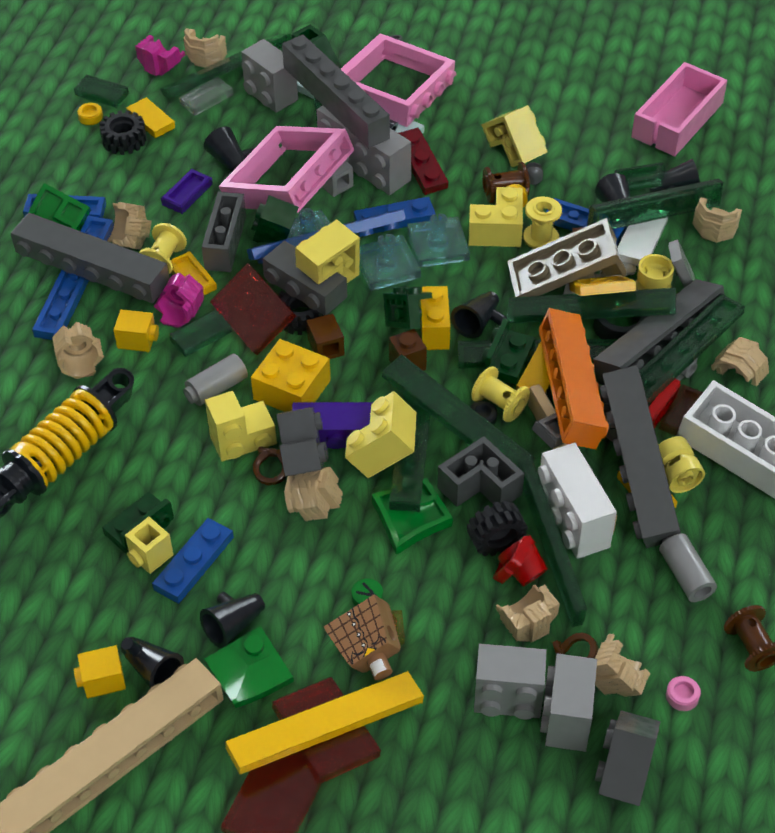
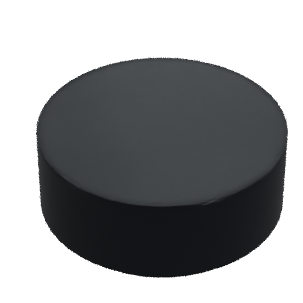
M487 401L475 402L469 407L468 421L476 429H489L497 421V409L492 403Z

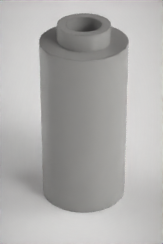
M232 353L185 381L184 395L191 404L195 403L201 406L205 403V399L217 396L248 377L246 366L238 355Z
M680 533L662 540L659 551L689 601L698 602L711 596L716 591L717 584L687 535Z

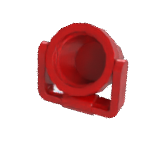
M531 535L523 536L497 557L500 563L493 575L494 580L503 584L513 575L522 586H526L548 570Z

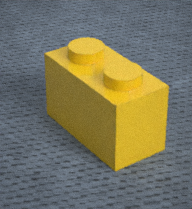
M448 286L422 287V292H432V298L420 299L422 318L420 320L421 339L427 350L450 349Z

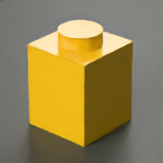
M120 310L113 329L117 348L150 352L153 341H157L159 336V326L155 325L153 313Z
M117 645L77 654L79 667L74 668V676L77 688L84 687L87 699L126 690Z

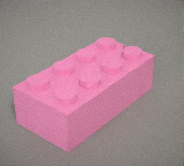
M684 62L635 113L631 137L650 146L654 143L656 144L655 148L676 156L723 104L728 80Z

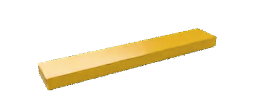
M407 671L227 740L226 750L239 775L423 703L424 695Z

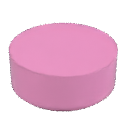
M686 676L673 678L669 682L666 691L668 703L679 711H689L695 708L701 695L697 682Z

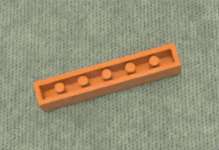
M549 308L539 327V334L562 443H576L577 446L596 450L601 439L607 436L609 424L605 419L603 411L604 403L601 401L599 383L596 382L594 374V364L590 357V346L587 345L585 337L586 330L583 327L579 314Z

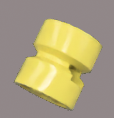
M650 254L640 260L637 271L636 291L634 293L635 297L643 304L658 306L668 300L674 274V266L669 258L659 254Z
M675 436L658 444L670 491L674 493L687 492L703 481L705 471L698 458L694 456V452L686 438Z

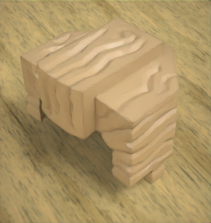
M186 28L184 30L185 54L195 66L209 68L210 66L222 63L227 55L225 36L220 35L219 38V35L216 34L211 38L203 37V39H198L195 36L196 32L194 29Z
M701 197L696 206L692 222L701 238L716 243L732 239L738 229L742 209L736 208L730 213L715 207L709 210L706 207L707 199Z
M124 202L113 203L115 223L108 242L126 248L141 249L146 237L149 238L152 223L151 220L146 219L145 206Z
M76 322L69 329L62 326L52 337L55 356L61 373L75 379L93 376L96 373L95 366L104 358L100 339L92 336L90 327Z
M742 337L729 343L711 365L713 371L716 370L718 374L722 375L728 369L735 368L736 373L742 375L746 382L752 379L751 384L758 386L760 381L769 374L768 358L759 349V343Z
M324 467L322 470L288 476L284 495L289 513L299 512L305 521H311L312 519H327L329 509L340 508L339 504H341L343 492L337 485L339 478L332 468Z
M545 584L539 587V589L536 585H533L527 595L515 604L504 607L498 604L495 609L500 614V620L516 641H530L532 643L549 634L550 624L558 615L560 603L549 592Z
M608 634L605 642L601 643L595 657L597 659L596 687L604 695L616 693L624 697L642 695L650 672L646 668L644 670L639 669L642 665L641 662L621 656L620 652L623 644L619 640L613 641L614 634Z

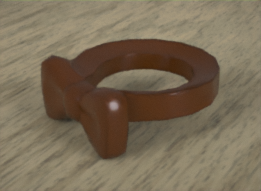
M259 447V456L253 463V473L256 479L265 485L281 483L286 477L280 449ZM269 456L278 457L282 464L281 473L274 478H266L259 471L260 465Z
M586 633L573 634L563 643L558 640L552 642L556 655L565 654L574 643L582 640L587 641L590 645V652L587 658L595 659L599 650L596 640Z

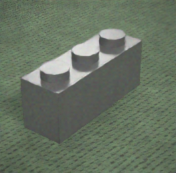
M217 193L202 244L205 270L231 272L246 220L244 194Z
M285 240L262 258L264 278L269 283L285 290L291 297L301 300L312 310L328 315L347 298L346 277L336 272L318 285L296 267L295 246Z

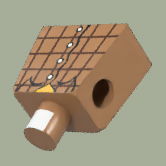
M374 594L324 626L325 631L352 668L362 673L371 670L375 680H383L392 674L393 671L387 659L398 653L401 646L391 609L386 601Z

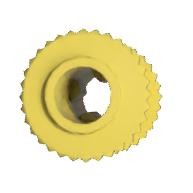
M541 196L531 199L526 204L525 214L531 219L532 225L525 228L523 240L526 245L536 249L559 239V232L553 227V222L560 219L562 206L558 201L550 197Z
M160 223L153 227L151 234L155 242L152 247L142 249L139 253L167 263L168 273L170 274L173 270L170 257L173 252L185 249L187 239L176 226Z
M491 366L485 369L477 378L471 392L472 400L478 402L486 398L504 410L502 418L505 422H511L522 413L527 405L530 390L526 386H522L517 390L498 379V369Z

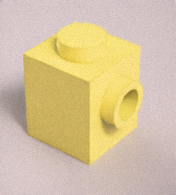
M147 517L125 534L129 560L137 568L142 566L149 574L174 555L170 534L150 517Z

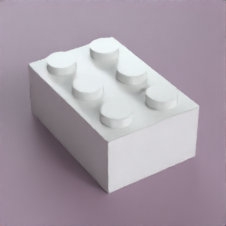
M571 443L542 453L541 465L538 467L539 483L536 485V493L539 500L546 503L552 523L555 526H559L566 548L572 549L577 559L610 548L617 511L577 444Z

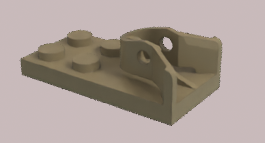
M607 218L508 260L514 294L519 304L578 279L614 275L625 276L627 272L616 246L617 238ZM602 270L600 274H595V272Z

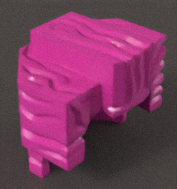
M148 35L146 39L135 45L137 59L144 66V71L155 76H162L177 65L185 56V51L180 53L179 48L175 46L167 51L159 39L157 42H154V36Z
M177 273L170 277L154 305L163 314L160 322L176 328L189 323L190 319L195 317L204 301L203 286L190 274L185 277L181 273Z

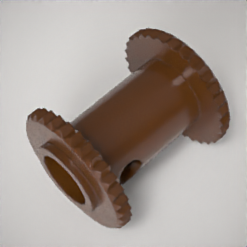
M519 162L515 171L492 174L489 167H485L483 170V190L488 202H494L496 187H507L511 184L522 185L529 195L530 178L525 163Z
M752 605L738 610L724 624V631L727 634H738L749 653V657L744 663L748 671L753 672L775 665V642H772L761 623L766 615V611L759 605Z

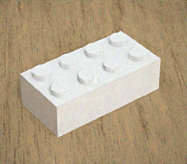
M713 380L683 416L676 436L686 438L692 448L775 499V417Z

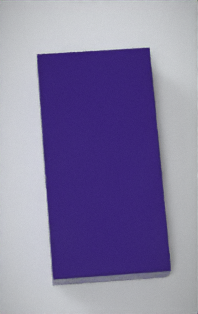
M191 169L161 198L162 205L183 214L213 185L212 177Z

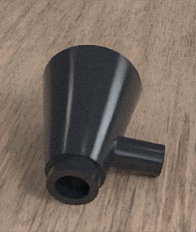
M227 126L214 130L204 141V149L231 172L254 150V148L242 151L232 129Z
M693 159L648 181L651 195H667L670 202H677L680 198L679 194L701 192L699 174Z
M619 173L608 174L597 183L595 188L596 197L621 221L631 219L633 211L645 212L646 202L631 200L629 182L624 175Z
M492 291L483 293L455 307L451 313V321L454 328L467 338L479 337L490 319L501 325L503 318H508L496 310L499 297Z
M222 592L217 597L218 605L200 611V622L209 640L215 646L223 648L265 609V604L257 593L234 599L226 592Z
M127 637L121 643V652L150 688L158 683H163L174 674L178 667L184 664V659L180 654L139 638Z

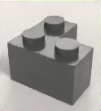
M308 407L276 414L282 445L279 447L285 477L322 470L325 465L324 462H327V459H329L326 441L320 442L319 430H323L321 413H315L314 407Z
M485 436L438 466L437 488L456 507L478 492H481L492 504L499 502L500 505L503 501L513 502L523 493L524 472Z
M623 710L620 711L618 720L611 719L603 745L604 749L609 750L607 761L600 760L595 781L601 782L598 794L640 806L661 721Z

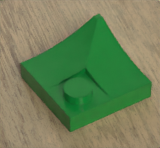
M44 183L28 213L79 231L91 209L80 201Z
M427 477L372 494V504L384 525L395 554H399L423 538L453 525V517Z
M261 626L204 658L210 672L221 683L223 692L235 708L262 699L294 682L293 675Z

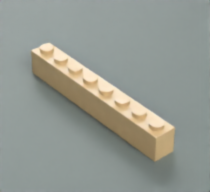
M197 658L188 664L178 667L171 677L163 683H158L151 687L147 694L136 703L125 706L113 720L98 726L90 737L80 744L71 746L64 756L52 765L41 768L35 777L25 785L13 789L6 799L0 802V833H50L224 700L221 683Z

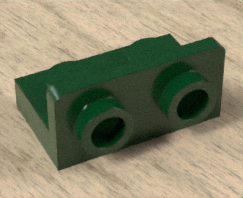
M398 286L393 287V292L383 293L386 326L404 329L420 328L422 310L418 300L432 298V292H422V287Z
M503 318L500 327H495L493 330L491 346H486L484 349L482 363L485 364V369L491 366L496 367L499 371V380L517 385L535 345V337L509 330V319Z
M147 492L102 527L104 535L127 554L129 551L125 534L147 517H150L165 529L174 519L171 502L168 499H164L161 502L153 494Z

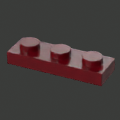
M419 127L398 133L411 141V171L424 195L447 189L449 182Z

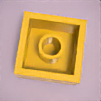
M279 339L251 376L253 399L259 402L264 401V404L283 412L292 411L293 402H316L331 381L330 358Z

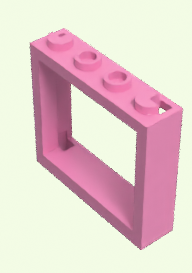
M381 33L341 68L347 76L390 114L391 120L405 127H408L416 118L418 119L420 114L426 108H429L432 102L438 96H441L449 85H452L453 78L456 76V71H454L455 60ZM384 59L430 76L407 100L359 83Z
M276 126L218 187L221 192L244 194L245 209L258 210L260 203L266 204L270 195L298 206L297 213H299L353 153L354 147L346 129ZM286 150L316 151L285 186L255 184Z

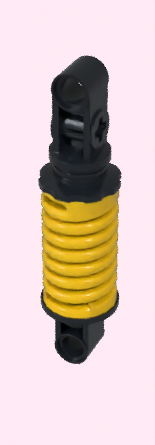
M125 368L113 369L92 389L79 385L74 389L70 398L64 400L60 406L56 407L52 413L40 421L35 428H32L27 435L21 438L20 442L15 443L10 449L2 453L4 465L0 468V518L15 503H23L30 492L39 496L45 493L48 482H55L59 474H63L67 467H71L74 464V460L80 459L82 453L87 452L90 446L97 443L98 439L103 438L109 431L117 427L115 412L127 403L132 395L134 376L129 370ZM121 384L125 388H117L114 385Z

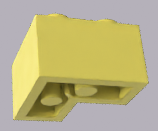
M529 105L481 124L490 147L503 145L511 167L518 166L519 162H529L548 152L545 147V139L539 132L536 125V117L530 110Z
M496 187L495 205L470 204L468 246L521 247L523 188Z
M335 220L295 247L296 267L318 285L336 272L346 277L348 283L359 276L360 237L340 221Z
M233 391L205 399L210 437L221 462L236 459L242 455L257 451L259 447L268 448L277 444L275 424L264 401L240 407Z
M395 391L384 397H379L371 404L370 424L360 430L353 431L347 437L345 458L363 475L370 478L414 453L417 412Z

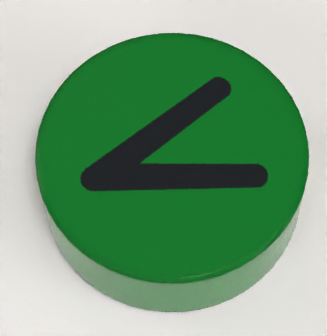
M369 578L357 581L351 591L354 606H357L374 594L383 599L381 584Z

